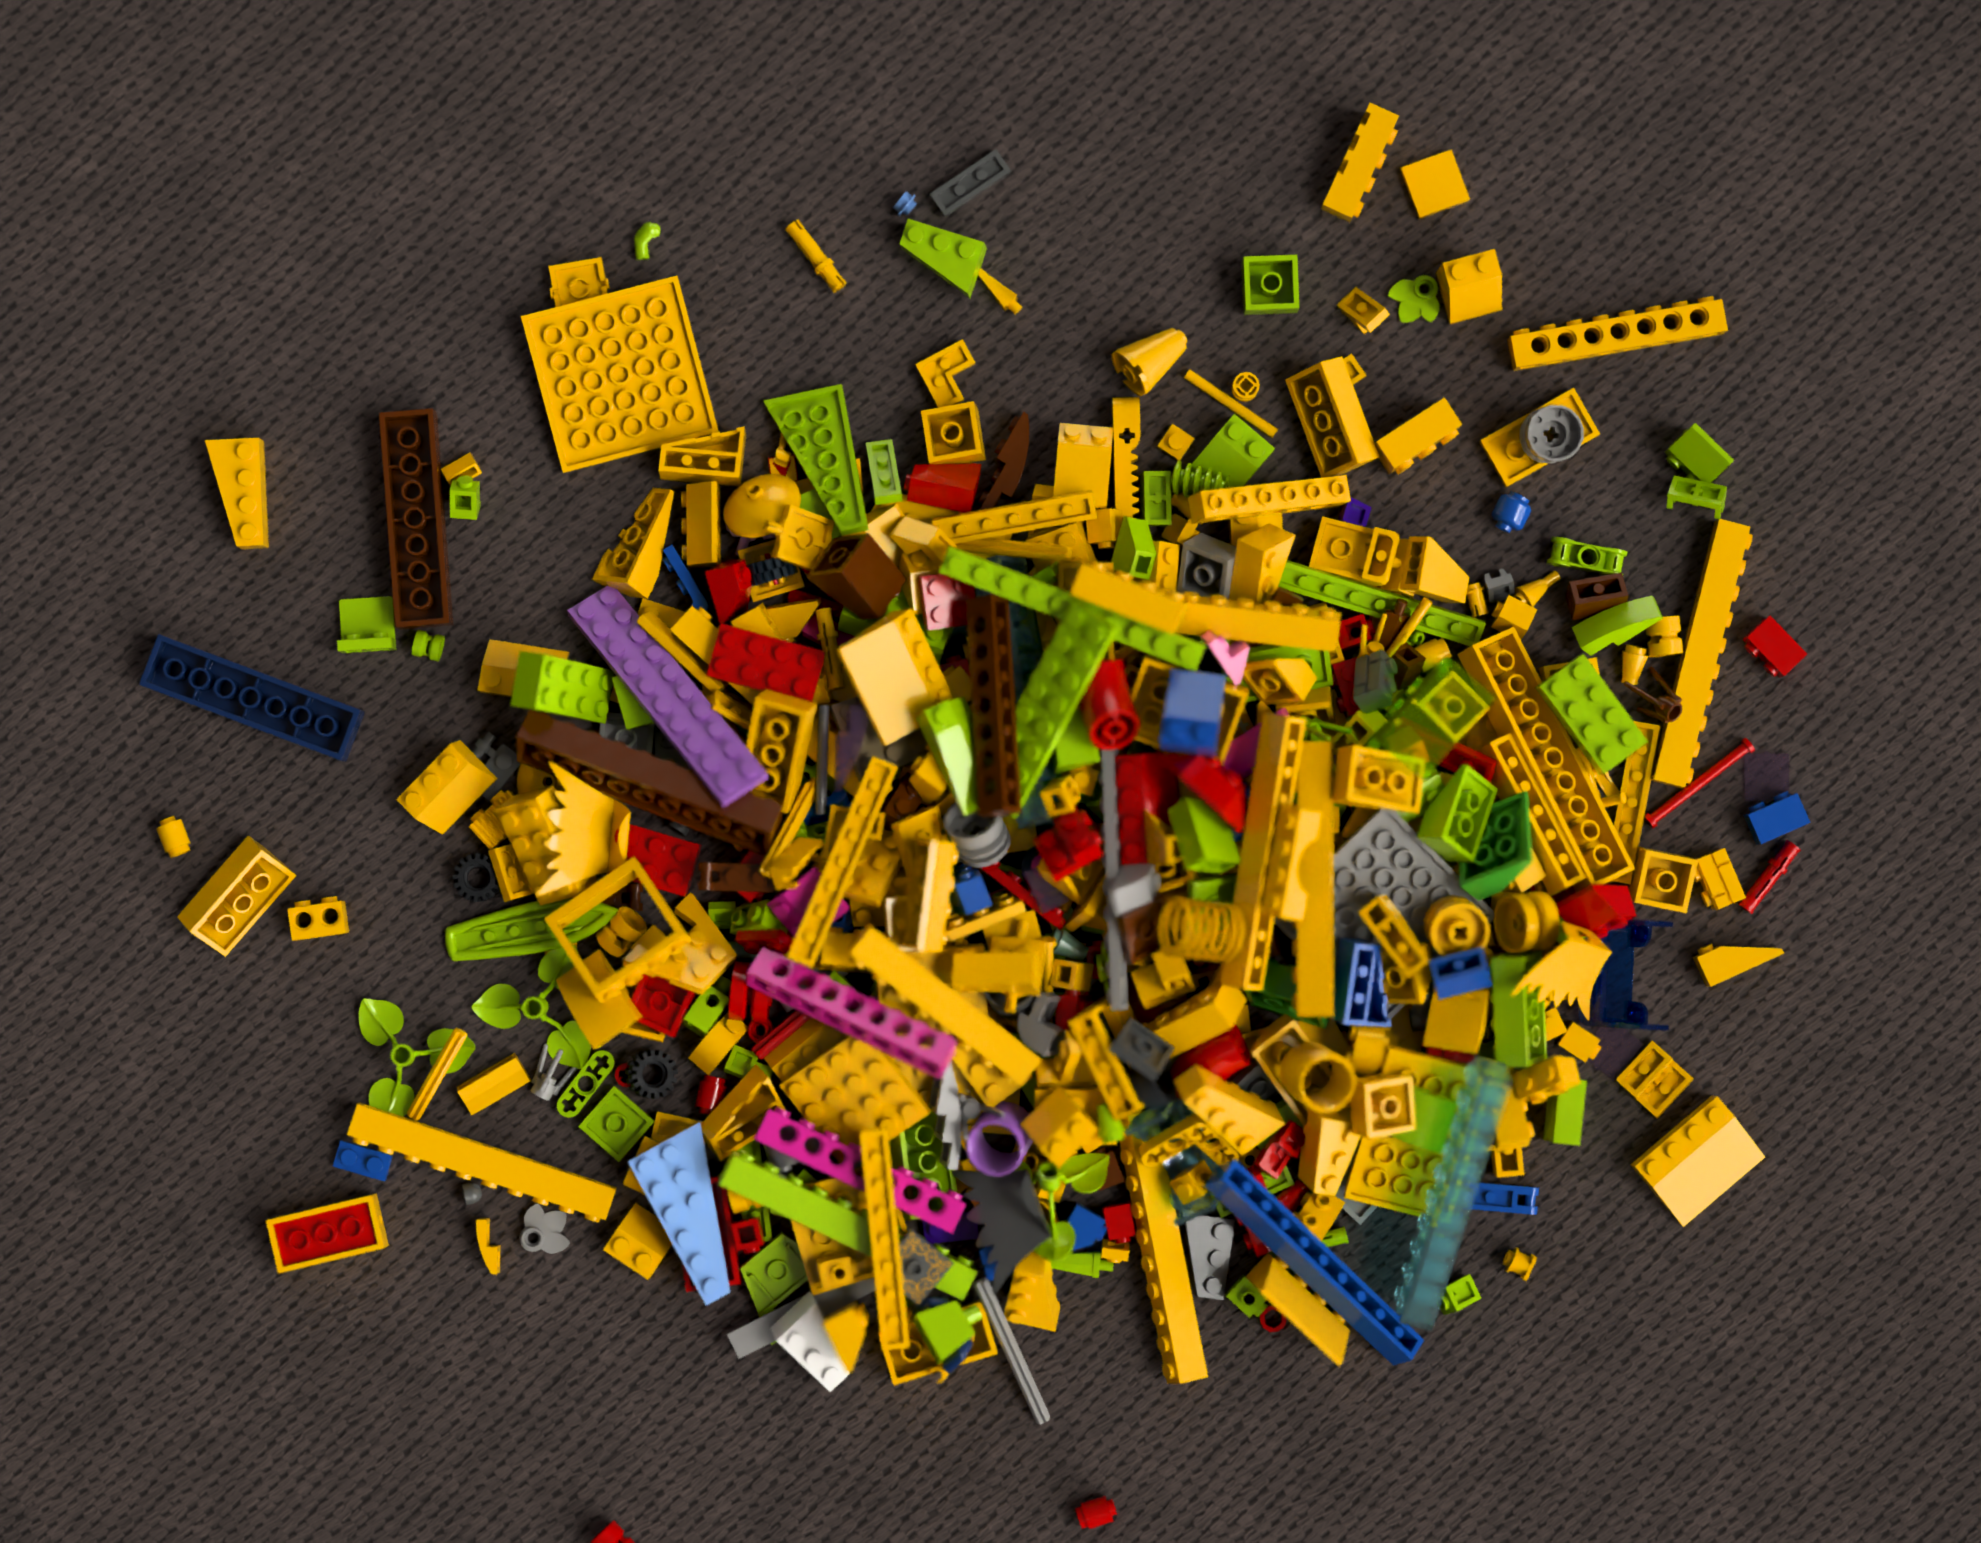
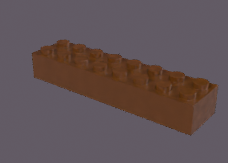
M433 408L379 413L395 627L399 630L452 626L453 613L437 412Z

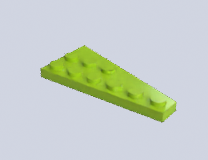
M842 384L763 400L768 412L842 536L869 530Z

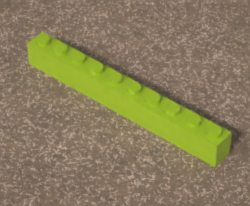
M949 546L939 571L942 574L1061 620L1072 600L1078 601L1118 628L1113 640L1196 671L1206 646L1204 643L1181 634H1170L1071 595L1070 591L953 546Z
M732 1150L718 1178L719 1185L873 1258L868 1209L863 1208L862 1211L853 1208V1203L845 1198L838 1197L836 1200L828 1196L829 1192L822 1187L814 1185L811 1188L803 1184L804 1180L790 1173L789 1176L779 1173L780 1168L769 1162H765L763 1165L754 1161L755 1156L744 1150H741L740 1153ZM897 1224L898 1239L900 1242L906 1233L901 1231L902 1227ZM935 1243L934 1247L954 1263L936 1284L935 1288L963 1301L978 1273L973 1265L974 1261L961 1254L957 1258L949 1254L950 1250L947 1247Z

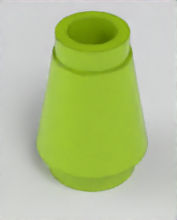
M1107 1103L1096 1106L1098 1136L1102 1138L1103 1144L1124 1139L1123 1132L1125 1130L1120 1119L1114 1120Z

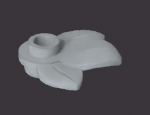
M538 1203L530 1207L524 1216L525 1228L520 1233L519 1239L522 1247L531 1252L542 1249L549 1254L558 1253L566 1249L570 1245V1241L561 1234V1231L566 1224L567 1214L557 1210L544 1213V1210ZM530 1233H536L538 1235V1241L536 1243H531L529 1241L528 1237Z

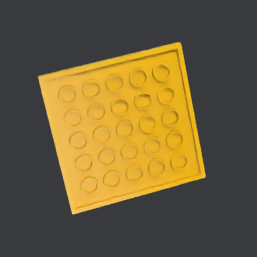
M677 275L521 316L563 473L661 448L662 444L693 437L696 439L719 432Z

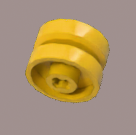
M1543 891L1527 892L1524 894L1516 893L1503 895L1498 900L1494 911V929L1498 942L1505 951L1513 954L1548 950L1555 944L1559 935L1560 923L1555 902L1549 894Z
M1449 895L1441 897L1431 904L1425 913L1423 922L1425 937L1443 957L1479 947L1484 949L1488 943L1490 928L1487 918L1472 901L1464 896Z

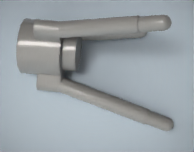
M545 1043L536 1073L531 1081L534 1085L530 1091L536 1096L549 1101L552 1095L558 1096L561 1088L578 1069L571 1067L556 1085L557 1079L552 1075L563 1050L559 1049L547 1073H542L548 1051V1045Z
M962 1093L958 1094L964 1140L968 1139L967 1121L975 1119L980 1111L1001 1117L1005 1115L1003 1111L987 1106L984 1103H978L972 1096H965Z

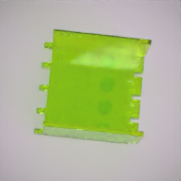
M1444 657L1424 680L1418 677L1404 693L1403 697L1406 700L1400 698L1385 715L1388 721L1368 742L1365 748L1385 752L1388 750L1420 779L1424 780L1496 697L1455 662L1452 664L1450 658Z

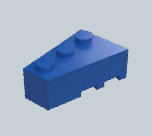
M1340 937L1334 975V1017L1329 1018L1344 1025L1392 1027L1391 1020L1387 1016L1386 1003H1388L1387 994H1384L1382 983L1384 974L1379 945L1366 939Z

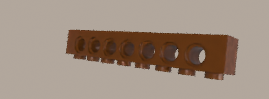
M990 594L966 600L978 814L979 816L999 818L1022 812L1009 599Z

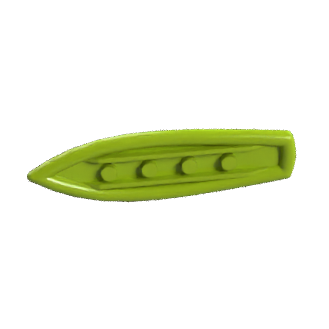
M573 898L541 906L538 901L529 902L448 926L445 930V946L448 955L452 961H468L521 956L561 948L562 945L544 918ZM601 902L562 930L571 944L576 943L607 925L619 909Z

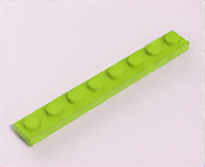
M1289 560L1286 562L1278 585L1289 591L1380 619L1385 609H1394L1398 598L1408 602L1404 613L1410 616L1421 602ZM1431 605L1415 630L1472 646L1480 641L1486 623L1481 619Z

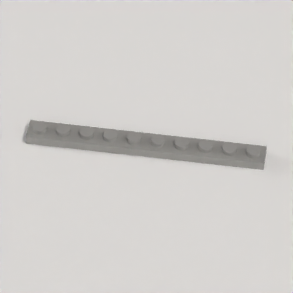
M1098 748L1099 757L1102 758V769L1099 770V784L1103 786V797H1100V811L1104 813V824L1101 825V838L1105 840V851L1102 852V866L1106 868V879H1103V893L1107 895V906L1104 907V921L1108 922V933L1105 934V948L1109 950V961L1106 962V976L1110 977V988L1107 989V1003L1111 1005V1010H1128L1127 964L1124 960V950L1121 943L1117 916H1114L1109 893L1122 867L1115 756L1119 755V748L1115 750Z

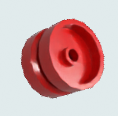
M735 961L730 991L729 1020L743 1021L747 1015L748 1005H751L752 1021L767 1023L773 998L747 985V971L751 966L749 962Z

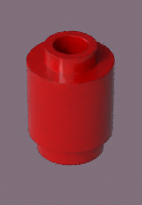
M704 1075V1080L700 1081L695 1103L696 1107H700L699 1113L710 1115L723 1101L727 1088L724 1086L726 1079Z
M1106 1495L1083 1502L1080 1507L1075 1508L1082 1529L1087 1527L1092 1529L1113 1522V1516L1117 1515L1113 1499L1107 1500Z

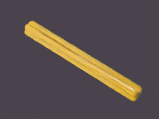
M990 538L955 544L956 548L971 553L1066 562L1071 559L1072 549L1066 545Z

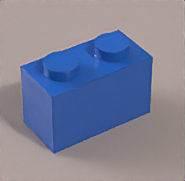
M1788 791L1774 796L1775 802L1765 806L1764 802H1760L1748 808L1750 813L1743 816L1756 845L1763 844L1811 823L1798 793L1790 795Z
M1482 947L1429 960L1439 1000L1492 986Z

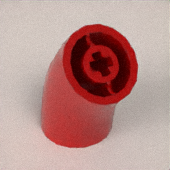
M1123 659L1101 661L1079 702V706L1091 742L1100 749L1115 750L1132 742L1138 734L1140 724L1130 696Z
M1234 1023L1232 1028L1180 1053L1169 1071L1173 1082L1194 1065L1220 1076L1223 1081H1226L1241 1068L1249 1065V1051L1236 1023ZM1175 1084L1176 1097L1183 1101Z

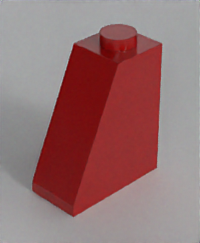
M982 464L914 465L912 474L906 475L904 490H908L907 501L964 513L971 512L978 489Z

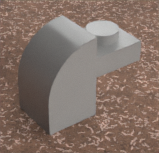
M1040 992V997L1036 996L1032 1002V1011L1020 1012L1018 1017V1031L1022 1041L1029 1048L1043 1056L1057 1055L1059 1052V1042L1063 1041L1066 1030L1050 1022L1061 998L1052 992Z

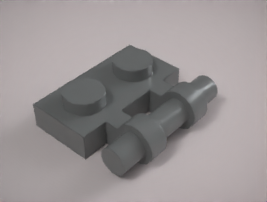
M488 731L483 739H478L475 743L476 747L472 752L478 759L484 753L491 757L485 766L498 779L482 794V796L490 801L508 782L521 763L517 762V753L506 744L502 743L497 751L493 749L491 745L497 737Z

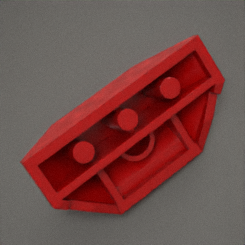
M1166 750L1158 758L1163 765L1186 784L1238 834L1242 831L1247 819L1245 786L1241 783V777L1233 770L1228 771L1221 764L1222 761L1216 754L1215 757Z

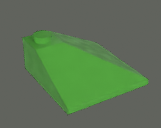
M1526 791L1493 803L1474 862H1459L1460 887L1478 901L1504 890L1533 862L1529 800Z

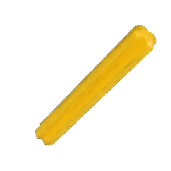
M808 781L802 788L759 868L761 875L772 878L769 866L792 843L816 798L815 783Z
M455 1028L408 1109V1117L416 1121L422 1117L467 1037L465 1031Z

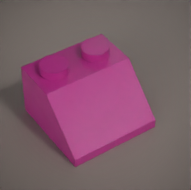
M816 866L794 880L799 883L795 889L782 888L767 904L794 938L822 876V873ZM843 899L832 923L850 909Z

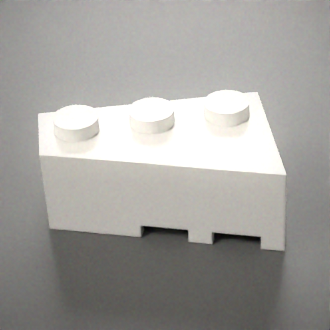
M809 1291L770 1328L776 1341L831 1392L850 1372L846 1373L823 1325L824 1318Z

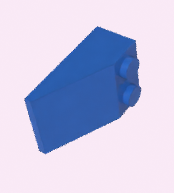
M1171 668L1160 750L1215 757L1226 680L1225 675Z

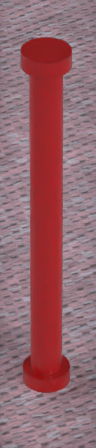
M1747 738L1741 740L1742 744L1654 812L1645 814L1644 819L1649 826L1654 829L1658 826V821L1745 754L1754 752L1755 748Z

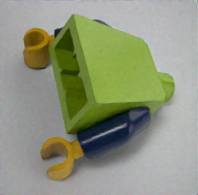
M927 1297L919 1306L914 1303L911 1307H906L908 1313L907 1323L914 1322L931 1352L937 1366L932 1368L929 1374L936 1370L940 1371L942 1377L936 1382L940 1383L948 1377V1373H951L965 1361L973 1346L971 1338L975 1335L971 1325L983 1317L975 1304L962 1310L957 1301L950 1302L947 1298Z

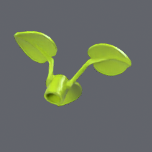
M563 947L549 951L539 964V978L544 982L550 983L539 996L530 997L523 1004H519L520 995L518 991L511 985L501 983L487 989L471 1007L484 1022L501 1029L517 1025L521 1019L519 1011L521 1009L526 1017L530 1019L541 1018L542 1021L557 1027L558 1030L553 1031L547 1039V1050L553 1059L559 1049L563 1050L558 1063L582 1069L589 1059L591 1044L577 1022L572 1020L562 1027L560 1023L546 1015L549 1006L545 997L553 990L554 986L559 989L556 979L575 967Z
M365 998L361 1001L359 1008V1025L362 1035L369 1043L375 1046L384 1045L390 1039L394 1047L391 1052V1059L397 1065L396 1082L390 1078H383L372 1085L369 1092V1105L404 1117L415 1096L410 1086L401 1084L402 1068L411 1065L415 1060V1056L430 1055V1064L433 1067L454 1030L443 1028L434 1031L427 1039L430 1050L414 1051L408 1045H398L394 1034L399 1033L404 1025V1016L400 1008L388 1001ZM468 1036L446 1074L461 1069L475 1051L476 1046Z
M1086 1153L1072 1156L1062 1164L1061 1170L1053 1162H1045L1039 1167L1038 1172H1035L1033 1179L1031 1168L1023 1161L1014 1170L1028 1169L1033 1185L1039 1181L1040 1188L1048 1192L1050 1224L1047 1223L1052 1237L1034 1249L1039 1256L1050 1262H1059L1071 1253L1075 1245V1231L1068 1222L1055 1223L1053 1192L1060 1187L1061 1180L1065 1184L1071 1183L1072 1188L1080 1193H1092L1100 1189L1106 1180L1109 1164L1108 1154Z

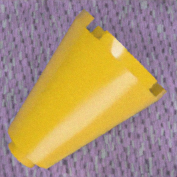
M1169 328L1118 348L1111 355L1114 368L1117 373L1121 371L1124 373L1127 380L1123 382L1133 393L1138 396L1148 394L1186 351L1187 338L1181 330Z

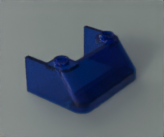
M1629 920L1625 927L1608 931L1606 937L1600 939L1612 953L1602 966L1594 982L1590 998L1589 1021L1582 1013L1580 1007L1578 1009L1579 1019L1585 1026L1669 1030V1025L1648 1024V1010L1642 1002L1632 1001L1634 947L1642 948L1649 944L1652 936V927H1673V922Z

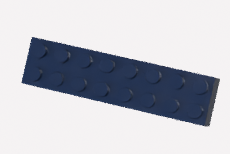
M160 634L157 636L139 683L141 686L344 762L348 759L365 711Z

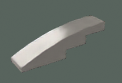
M950 1062L940 1079L933 1076L928 1107L937 1114L933 1135L942 1141L939 1162L947 1169L958 1170L961 1146V1112L958 1088Z

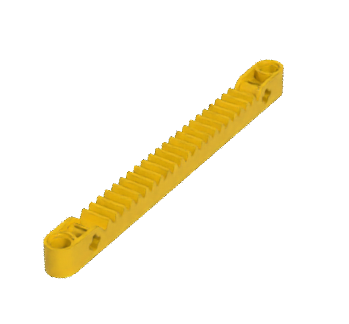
M1112 397L1115 509L1122 510V518L1124 516L1133 517L1139 514V509L1132 507L1138 504L1139 498L1132 495L1137 494L1139 488L1133 486V484L1138 482V477L1132 475L1138 471V466L1131 464L1137 461L1138 455L1131 453V451L1137 447L1141 436L1139 397ZM1124 431H1129V435L1134 436L1128 444L1125 443L1124 439L1119 438V436H1123Z

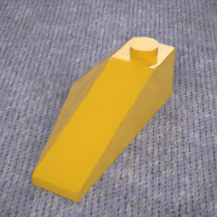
M653 488L634 513L635 523L627 530L622 529L618 535L622 538L621 542L613 552L608 549L603 555L592 578L593 581L615 588L620 593L629 597L648 599L659 576L674 491L661 488Z

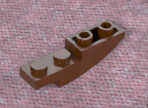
M1025 412L1022 413L1021 417H1014L1008 430L1012 431L1007 441L1002 438L995 450V453L998 454L997 462L1003 464L1004 468L998 467L991 479V482L994 483L990 492L985 490L977 503L981 506L979 510L994 508L1001 495L1011 500L1018 488L1025 468L1029 447L1028 414Z

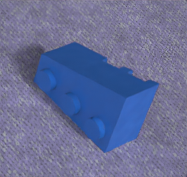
M962 862L955 864L952 870V876H954L955 880L952 892H949L948 900L954 913L969 915L991 906L992 902L978 868L967 866Z

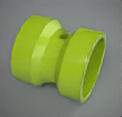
M417 630L413 641L412 655L417 657L428 656L430 660L439 662L445 643V636L439 634L431 636L426 631Z

